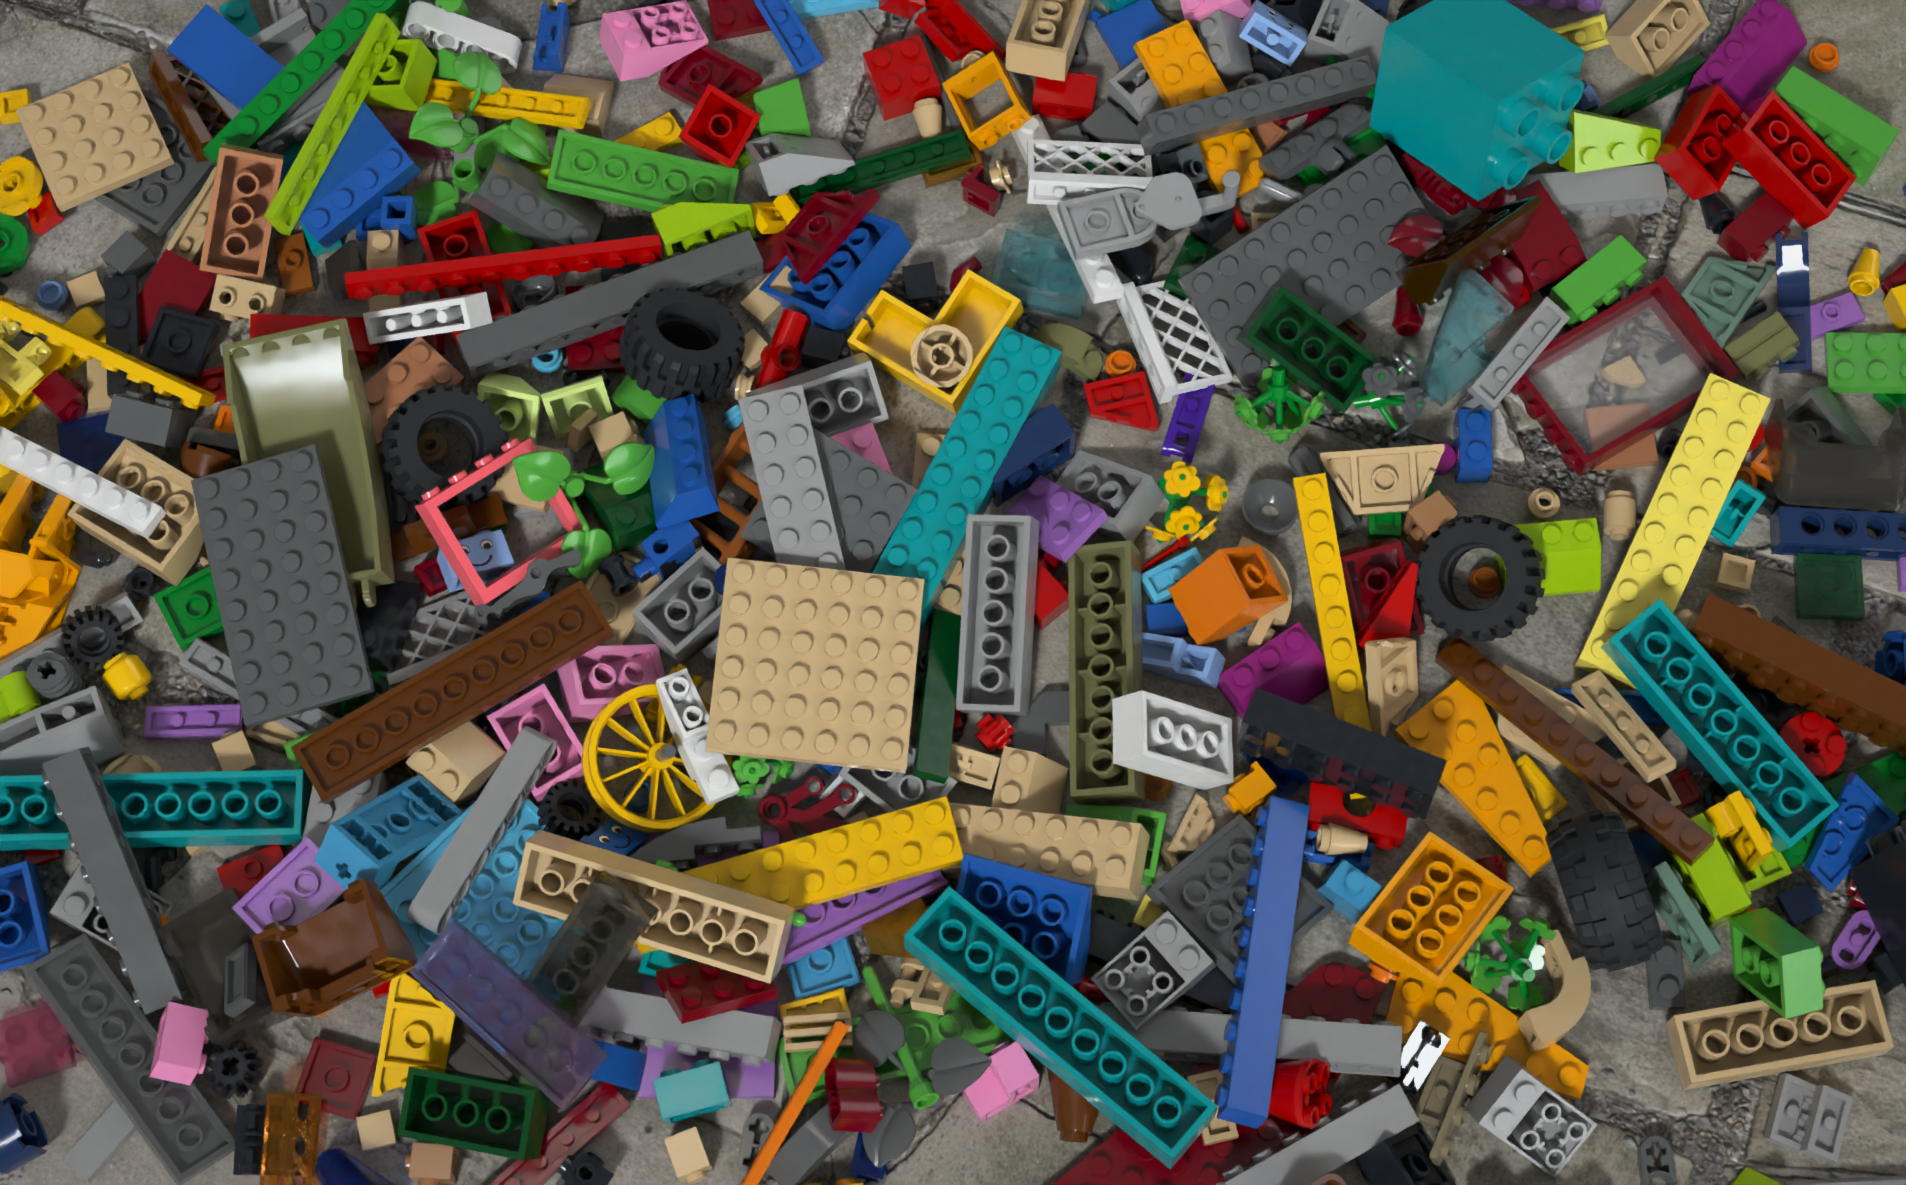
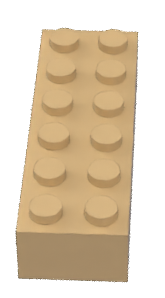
M949 802L963 855L964 853H969L1091 886L1092 895L1130 900L1139 899L1150 835L1141 823ZM962 863L939 870L947 878L959 879Z
M1875 980L1826 988L1823 994V1009L1785 1019L1762 1000L1674 1015L1665 1024L1682 1090L1881 1056L1894 1048Z

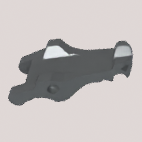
M571 550L549 561L536 558L528 565L525 578L514 589L491 606L480 604L474 611L473 619L486 629L488 619L494 618L500 621L501 616L507 614L514 607L530 604L553 580L573 577L567 568L579 566L582 558L581 554L576 550Z

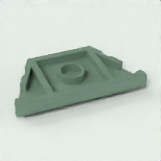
M1708 256L1681 294V298L1721 349H1723L1772 278L1776 267L1766 265L1764 270L1748 268V262L1726 261L1723 258Z

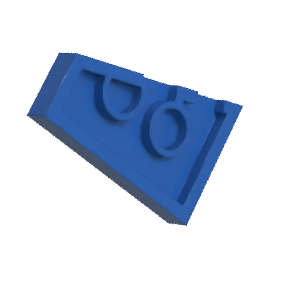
M1853 772L1849 773L1836 799L1840 806L1829 814L1804 865V868L1825 890L1830 892L1849 874L1848 870L1855 867L1867 855L1869 850L1864 841L1890 830L1900 819Z

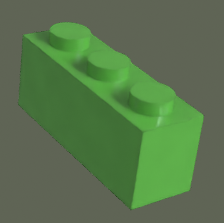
M1620 235L1554 286L1548 298L1570 317L1566 323L1573 328L1581 321L1584 323L1593 318L1598 312L1597 309L1604 303L1607 306L1612 304L1620 296V290L1628 285L1631 288L1636 285L1644 276L1642 271L1647 260Z

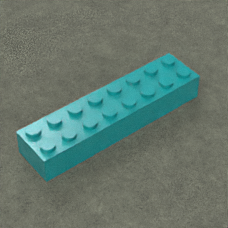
M1660 598L1601 646L1725 792L1730 795L1740 790L1744 798L1747 797L1751 800L1756 810L1755 818L1761 828L1764 827L1769 832L1773 841V847L1778 853L1792 847L1840 806Z

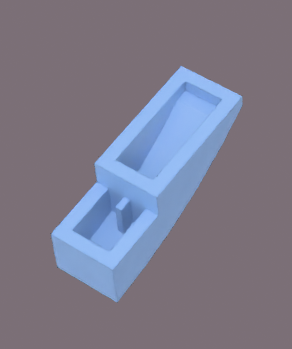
M1142 632L1143 670L1194 685L1217 688L1219 675L1222 673L1226 659L1216 648L1187 644L1183 638Z

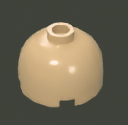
M946 324L933 325L922 330L914 339L910 350L911 364L916 376L925 384L937 388L951 387L961 382L970 372L974 361L973 347L968 337L958 328Z

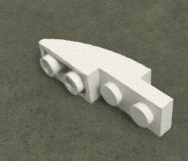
M687 668L657 679L655 683L675 744L691 781L696 780L707 806L738 794L740 789L724 755L705 752L709 715Z

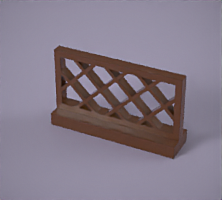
M163 50L152 52L148 73L196 162L209 161L204 156L202 149L213 139L210 135L212 130L220 132L225 127L217 123L220 116L227 119L230 118L221 106L205 100L210 92L203 85L202 81L193 78L194 73L192 71L188 75L178 72L173 66L183 64L176 58L166 56ZM190 85L202 90L203 93L199 98L187 93L186 87ZM200 107L215 113L213 120L200 116L198 113Z

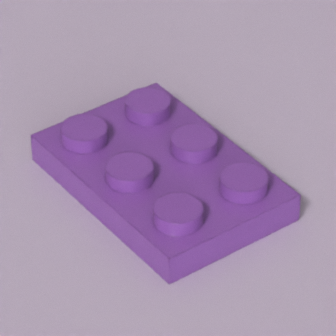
M1041 475L1002 514L1027 515L1040 522L1038 547L1063 562H1066L1108 519L1104 509Z
M308 836L232 907L256 934L263 932V927L272 922L282 921L284 925L295 926L333 907L343 898V892L346 889L314 861L319 847Z

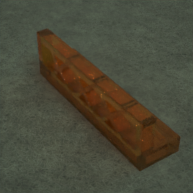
M293 1092L267 1093L260 1185H292L293 1175L298 1170L303 1176V1185H315L322 1095ZM299 1101L309 1102L308 1117L303 1122L298 1116ZM302 1136L306 1142V1149L299 1157L295 1151V1141Z

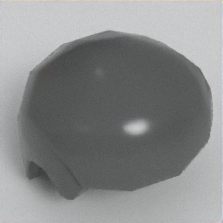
M547 275L531 276L528 279L521 280V282L514 286L511 292L514 307L519 312L526 306H538L549 302L553 297L559 295L555 277Z

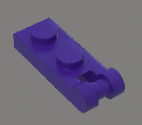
M1186 373L1183 383L1190 382L1194 375ZM1215 384L1208 386V388L1179 394L1161 455L1167 457L1175 455L1182 457L1184 462L1192 463ZM1176 437L1187 438V444L1175 443Z

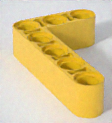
M91 307L82 308L64 324L106 343L105 320ZM45 341L44 343L50 348L52 353L43 364L39 365L38 368L44 375L31 389L20 396L5 383L0 382V426L11 430L41 403L32 390L54 370L67 379L86 362V359L75 355L73 347L68 345L60 347Z

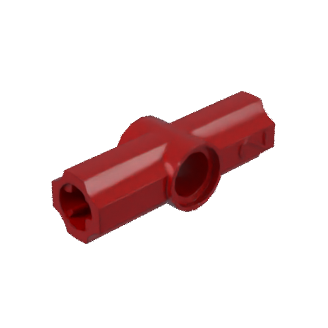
M783 309L771 344L765 346L761 352L762 368L753 390L787 379L790 372L799 366L801 360L799 348L810 321L806 315L790 309ZM780 353L782 354V361H781V363H780V360H779V355H780Z

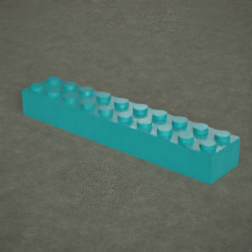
M1005 326L920 482L916 494L904 512L872 572L873 574L924 579L919 633H921L965 550L967 514H984L993 497V477L1026 420H1028L1029 415L1041 406L1061 368L1062 351Z
M304 770L100 774L131 848L300 844L302 842L311 796V781ZM42 775L0 776V851L72 849L68 842V834L70 832L66 822L61 821L55 810L56 798L53 791L49 790L44 784Z
M950 886L904 935L905 950L1170 1170L1214 1119L1218 1107L1215 1103Z

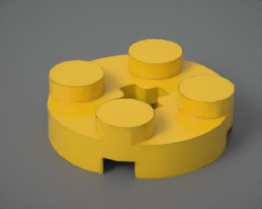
M21 156L9 158L0 164V214L15 217L26 212L29 208H36L42 201V194L40 192L43 185V174L40 166Z

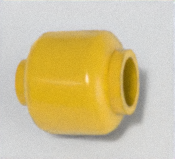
M123 652L103 666L105 672L102 675V680L117 700L131 698L134 702L149 692L147 685L152 680V674L138 655H127Z

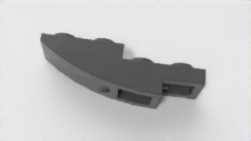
M726 817L712 818L671 830L647 843L630 857L654 865L659 859L673 863L674 867L678 868V872L690 870V868H698L697 855L703 854V857L714 858L722 856L723 852L736 851L737 854H747L756 851V849L763 848V836L760 826L729 829Z

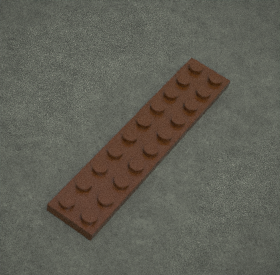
M579 580L291 748L324 804H327L614 637V631L582 580Z

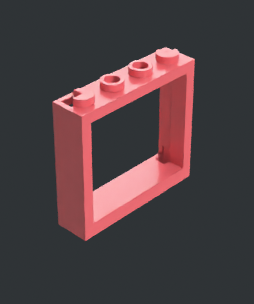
M516 437L501 446L502 453L495 457L490 453L474 462L477 467L469 473L461 470L448 478L450 483L448 486L441 490L438 486L428 490L425 494L421 495L423 501L415 505L416 510L475 606L490 602L521 582L526 576L528 565L536 558L549 561L562 555L561 547L566 534L572 530H582L578 517L559 487L558 493L549 499L548 502L567 533L484 585L437 506L509 463L513 458L525 453L538 451L531 438L519 441Z

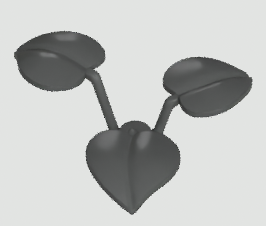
M882 1010L866 1012L860 1018L853 1037L855 1057L857 1059L872 1060L874 1067L881 1066L889 1058L892 1063L906 1073L902 1062L893 1054L901 1049L906 1042V1033L902 1023L892 1014ZM951 1037L942 1041L934 1049L931 1056V1064L934 1069L928 1071L929 1077L923 1075L929 1082H932L934 1090L939 1094L938 1101L928 1108L938 1107L943 1102L945 1095L958 1094L971 1086L992 1063V1059L963 1038ZM911 1101L898 1103L895 1108L887 1103H883L884 1116L882 1121L877 1124L872 1133L862 1132L865 1151L876 1167L882 1168L886 1163L900 1156L913 1142L916 1133L915 1121L911 1114L902 1111L905 1108H914Z

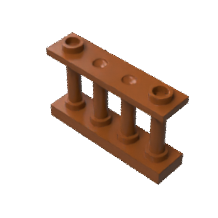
M743 423L732 432L727 446L713 465L719 512L738 524L739 531L733 540L728 542L700 522L704 516L689 520L703 540L722 552L718 562L725 568L727 567V558L750 560L759 548L740 536L761 500L758 483L736 469L746 453L751 455ZM728 480H731L758 499V503L750 514H744L719 496Z

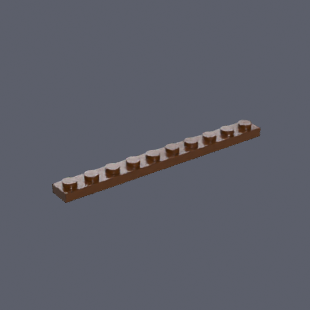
M1455 637L1435 656V662L1688 865L1692 866L1714 845V837L1462 638Z

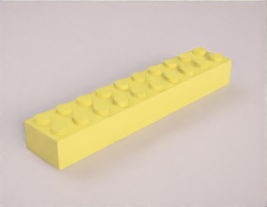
M1712 373L1709 374L1576 661L1575 667L1590 674L1600 670L1610 683L1626 690H1637L1601 646L1659 598L1674 613L1767 409L1770 398Z

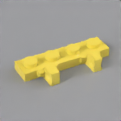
M0 320V380L22 396L44 375L38 367L46 361L52 351L41 339L35 336L25 347L17 352L8 343L13 341L22 329H20L15 320L12 323Z

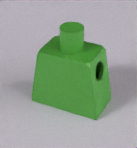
M798 78L753 95L755 112L761 115L753 130L759 129L761 137L770 133L811 137Z

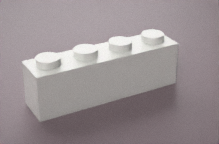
M486 292L386 307L363 313L369 344L467 330L493 323Z

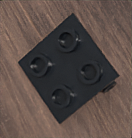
M237 1105L233 1175L303 1176L307 1106Z

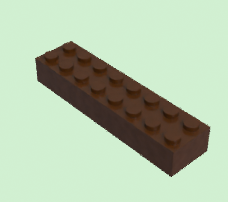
M1710 593L1692 612L1685 628L1724 673H1734L1744 678L1746 683L1752 687L1768 689L1776 693L1777 698L1787 703H1797L1807 708L1808 712H1815L1824 718L1826 717L1837 722V725L1847 732H1858L1868 737V740L1876 746L1889 747L1900 752L1899 755L1906 759V686Z

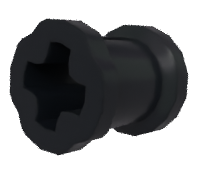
M622 554L612 555L603 560L598 566L600 574L605 575L612 586L611 593L615 597L629 593L638 584V579L631 575L624 565L625 561Z

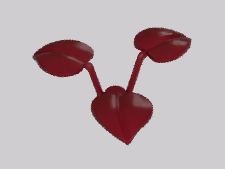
M1501 187L1480 201L1465 193L1468 203L1472 207L1482 210L1481 212L1490 207L1516 201L1514 188L1507 190ZM1420 214L1411 216L1401 222L1392 233L1388 245L1401 250L1409 257L1415 259L1446 236H1441L1443 227L1437 219ZM1494 256L1489 260L1491 262L1489 267L1478 273H1471L1474 285L1486 296L1512 308L1518 307L1524 280L1520 267L1514 261L1504 256Z

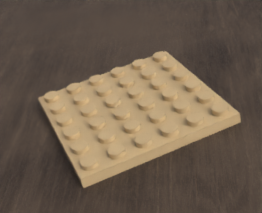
M727 558L705 752L906 773L924 579Z

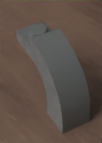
M826 1104L784 1144L774 1156L766 1171L779 1185H802L811 1178L821 1163L855 1132L833 1131L829 1121L828 1104Z

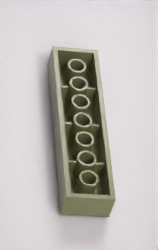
M1131 540L1082 545L1068 559L1070 797L1080 805L1145 802V773L1113 764L1112 699L1143 690L1141 553Z

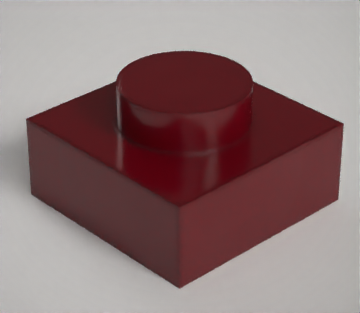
M437 556L414 567V573L428 597L448 589L437 562Z

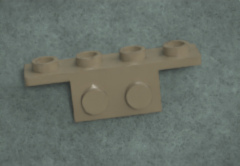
M1480 1030L1466 1065L1441 1055L1438 1057L1415 1109L1419 1123L1439 1130L1430 1152V1158L1435 1165L1440 1166L1443 1158L1448 1159L1455 1144L1452 1136L1456 1126L1461 1127L1467 1115L1468 1108L1464 1106L1468 1096H1474L1478 1089L1480 1076L1477 1074L1481 1064L1486 1065L1491 1057L1493 1045L1490 1044L1487 1032Z

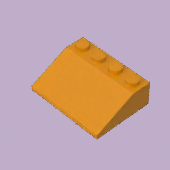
M1429 831L1356 923L1348 944L1380 965L1440 988L1515 888Z

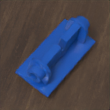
M1308 829L1303 861L1333 866L1341 860H1346L1361 872L1367 874L1371 865L1374 842L1368 841L1365 853L1325 855L1324 852L1317 851L1316 849L1317 831Z

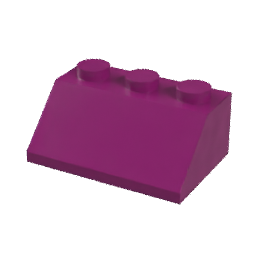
M1299 621L1219 675L1217 688L1242 720L1256 687L1301 705L1307 704L1329 689L1324 658L1317 644Z

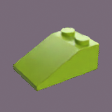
M679 202L674 205H664L656 212L651 213L656 235H660L661 249L666 259L674 253H686L694 250L702 243H714L722 240L733 232L741 233L749 230L753 239L757 238L752 209L749 204Z

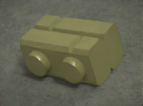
M1776 310L1727 343L1723 349L1746 382L1752 378L1757 381L1766 376L1771 371L1769 366L1778 360H1781L1783 363L1794 357L1798 353L1796 348L1800 346V341L1781 314Z

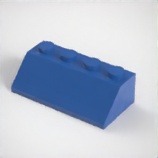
M694 393L663 402L643 431L645 444H651L655 451L654 465L649 479L655 523L658 529L720 511L706 420Z

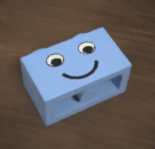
M1255 0L1240 23L1239 37L1291 67L1307 43V29L1262 2Z
M483 530L476 533L473 537L457 539L483 583L492 581L514 565V560L502 530L493 532ZM439 548L437 562L449 592L464 589Z

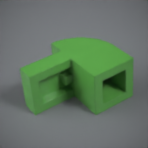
M627 375L609 399L631 419H641L648 425L663 402L669 401V399L663 397L658 399L652 396V392L649 390L643 391L637 386V381L635 379L631 380Z

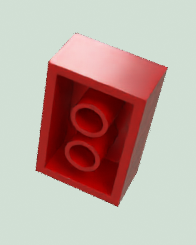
M1718 84L1691 94L1654 157V160L1692 200L1720 191L1737 161L1720 142L1743 111Z

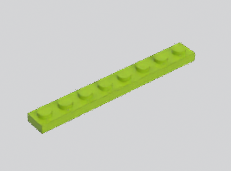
M375 14L264 215L281 234H291L401 33L386 14Z

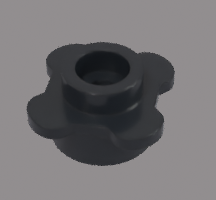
M144 568L130 572L126 576V581L131 589L129 597L133 601H140L142 597L146 596L154 597V594L161 591V587L156 581L157 575ZM142 582H146L144 587L141 586Z

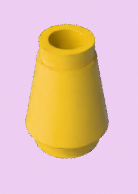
M1864 249L1861 252L1848 277L1849 288L1853 293L1860 296H1869L1880 286V253L1877 250Z

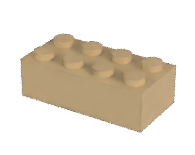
M1022 0L1006 43L1005 70L1065 82L1092 5V0Z

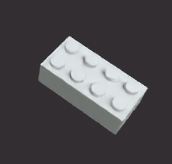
M1143 690L1112 699L1113 764L1202 790L1234 782L1231 718Z

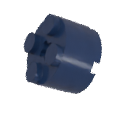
M12 1093L0 1100V1172L4 1174H9L45 1154L47 1150L42 1149V1147L48 1145L47 1135L35 1111L28 1114L23 1107L28 1102L17 1093Z

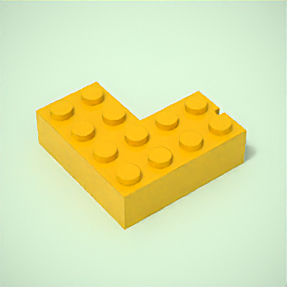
M968 269L935 320L930 319L881 290L866 312L871 325L875 327L871 330L868 321L862 318L847 342L852 353L859 354L865 352L871 359L872 365L957 414L1004 326L1013 329L1024 310L1020 299ZM946 324L958 328L968 337L973 347L974 361L970 372L961 382L951 387L937 388L925 384L916 376L911 364L910 350L914 339L922 330L933 325Z

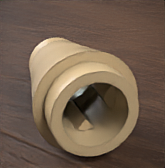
M926 98L915 102V109L912 111L922 139L942 134V106L938 105V100Z
M1328 822L1327 825H1319L1316 837L1317 851L1324 852L1325 855L1366 852L1368 843L1367 833H1361Z

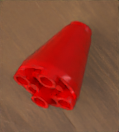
M1306 1058L1275 1064L1268 1114L1303 1128L1312 1129L1316 1127L1322 1115H1329L1332 1108V1097L1330 1094H1327V1081L1330 1076L1329 1063L1327 1061H1320L1317 1058Z

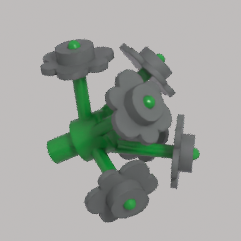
M1393 351L1391 355L1396 361L1386 356L1378 357L1381 363H1375L1373 368H1367L1362 373V380L1366 383L1365 390L1367 393L1357 395L1354 400L1356 409L1371 405L1372 410L1378 408L1393 429V432L1382 440L1383 443L1391 439L1393 442L1405 440L1406 436L1410 434L1408 428L1413 425L1412 421L1419 418L1427 404V392L1423 388L1421 381H1412L1411 388H1407L1404 395H1389L1390 390L1397 389L1398 382L1404 380L1405 373L1403 370L1407 371L1415 379L1418 377V372L1414 369L1417 363L1414 361V357L1406 352L1400 355L1397 351ZM1385 406H1402L1404 419L1407 423L1399 427Z

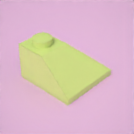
M496 372L486 375L478 384L477 393L479 394L477 399L481 402L487 399L493 405L490 411L494 416L497 414L501 415L504 422L500 424V428L502 431L508 432L509 438L514 439L517 437L520 441L531 438L532 442L537 445L541 394L520 377Z

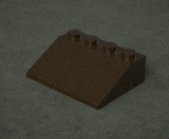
M1540 196L1487 208L1395 272L1413 305L1427 303L1430 306L1439 302L1445 297L1443 292L1449 288H1458L1468 281L1467 275L1472 272L1478 273L1491 265L1489 261L1494 256L1500 257L1510 252L1514 248L1512 244L1524 235L1542 202Z

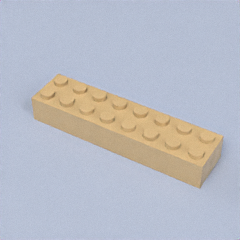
M538 830L525 843L513 904L769 984L781 970L795 912L794 907L543 830Z

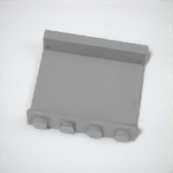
M300 7L249 39L283 67H286L317 35L310 27L307 14ZM339 65L270 135L265 136V139L258 142V147L255 150L281 155L292 144L307 139L344 72L342 66ZM202 80L203 85L232 120L240 110Z

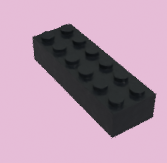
M1257 687L1241 722L1237 746L1249 756L1256 758L1262 756L1270 759L1280 768L1286 770L1293 768L1301 771L1311 780L1332 783L1342 792L1368 797L1370 802L1378 806L1388 805L1399 809L1403 815L1414 819L1418 817L1426 819L1447 763L1445 759Z

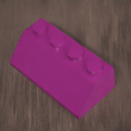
M1758 0L1696 72L1686 94L1691 96L1693 93L1718 84L1742 111L1745 110L1749 103L1765 95L1807 45V41L1791 11L1776 0Z

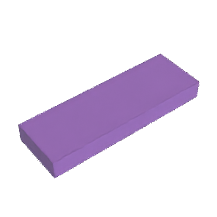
M240 703L146 706L144 738L146 740L216 739L231 731H244L245 724Z

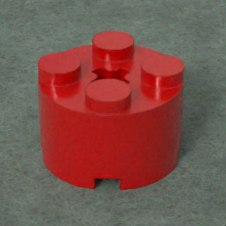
M1807 712L1806 714L1793 717L1777 733L1820 783L1826 781L1837 770L1844 759L1847 742L1843 738L1842 733L1834 723L1815 712ZM1804 749H1807L1810 753L1807 754Z

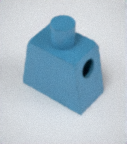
M1341 860L1330 868L1316 889L1335 907L1334 909L1356 925L1382 892L1383 887L1346 860Z

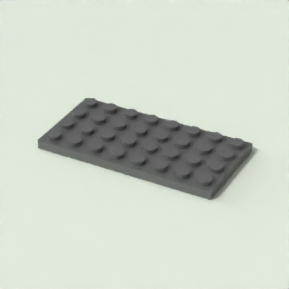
M1384 145L1194 268L1177 281L1242 386H1247L1261 377V373L1265 368L1273 367L1239 342L1236 337L1272 287H1285L1337 327L1402 284L1395 272L1414 259L1401 250L1389 246L1388 241L1396 227L1405 219L1414 215L1422 214L1429 216L1388 146Z
M313 444L191 480L245 726L248 728L375 692L319 448Z

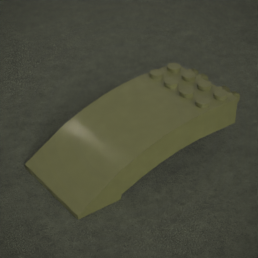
M342 318L223 344L226 398L231 410L242 465L313 444L319 448L355 608L357 607L356 590L361 589L365 606L368 608L375 606V586L395 583L393 557L378 447L368 399L347 320Z

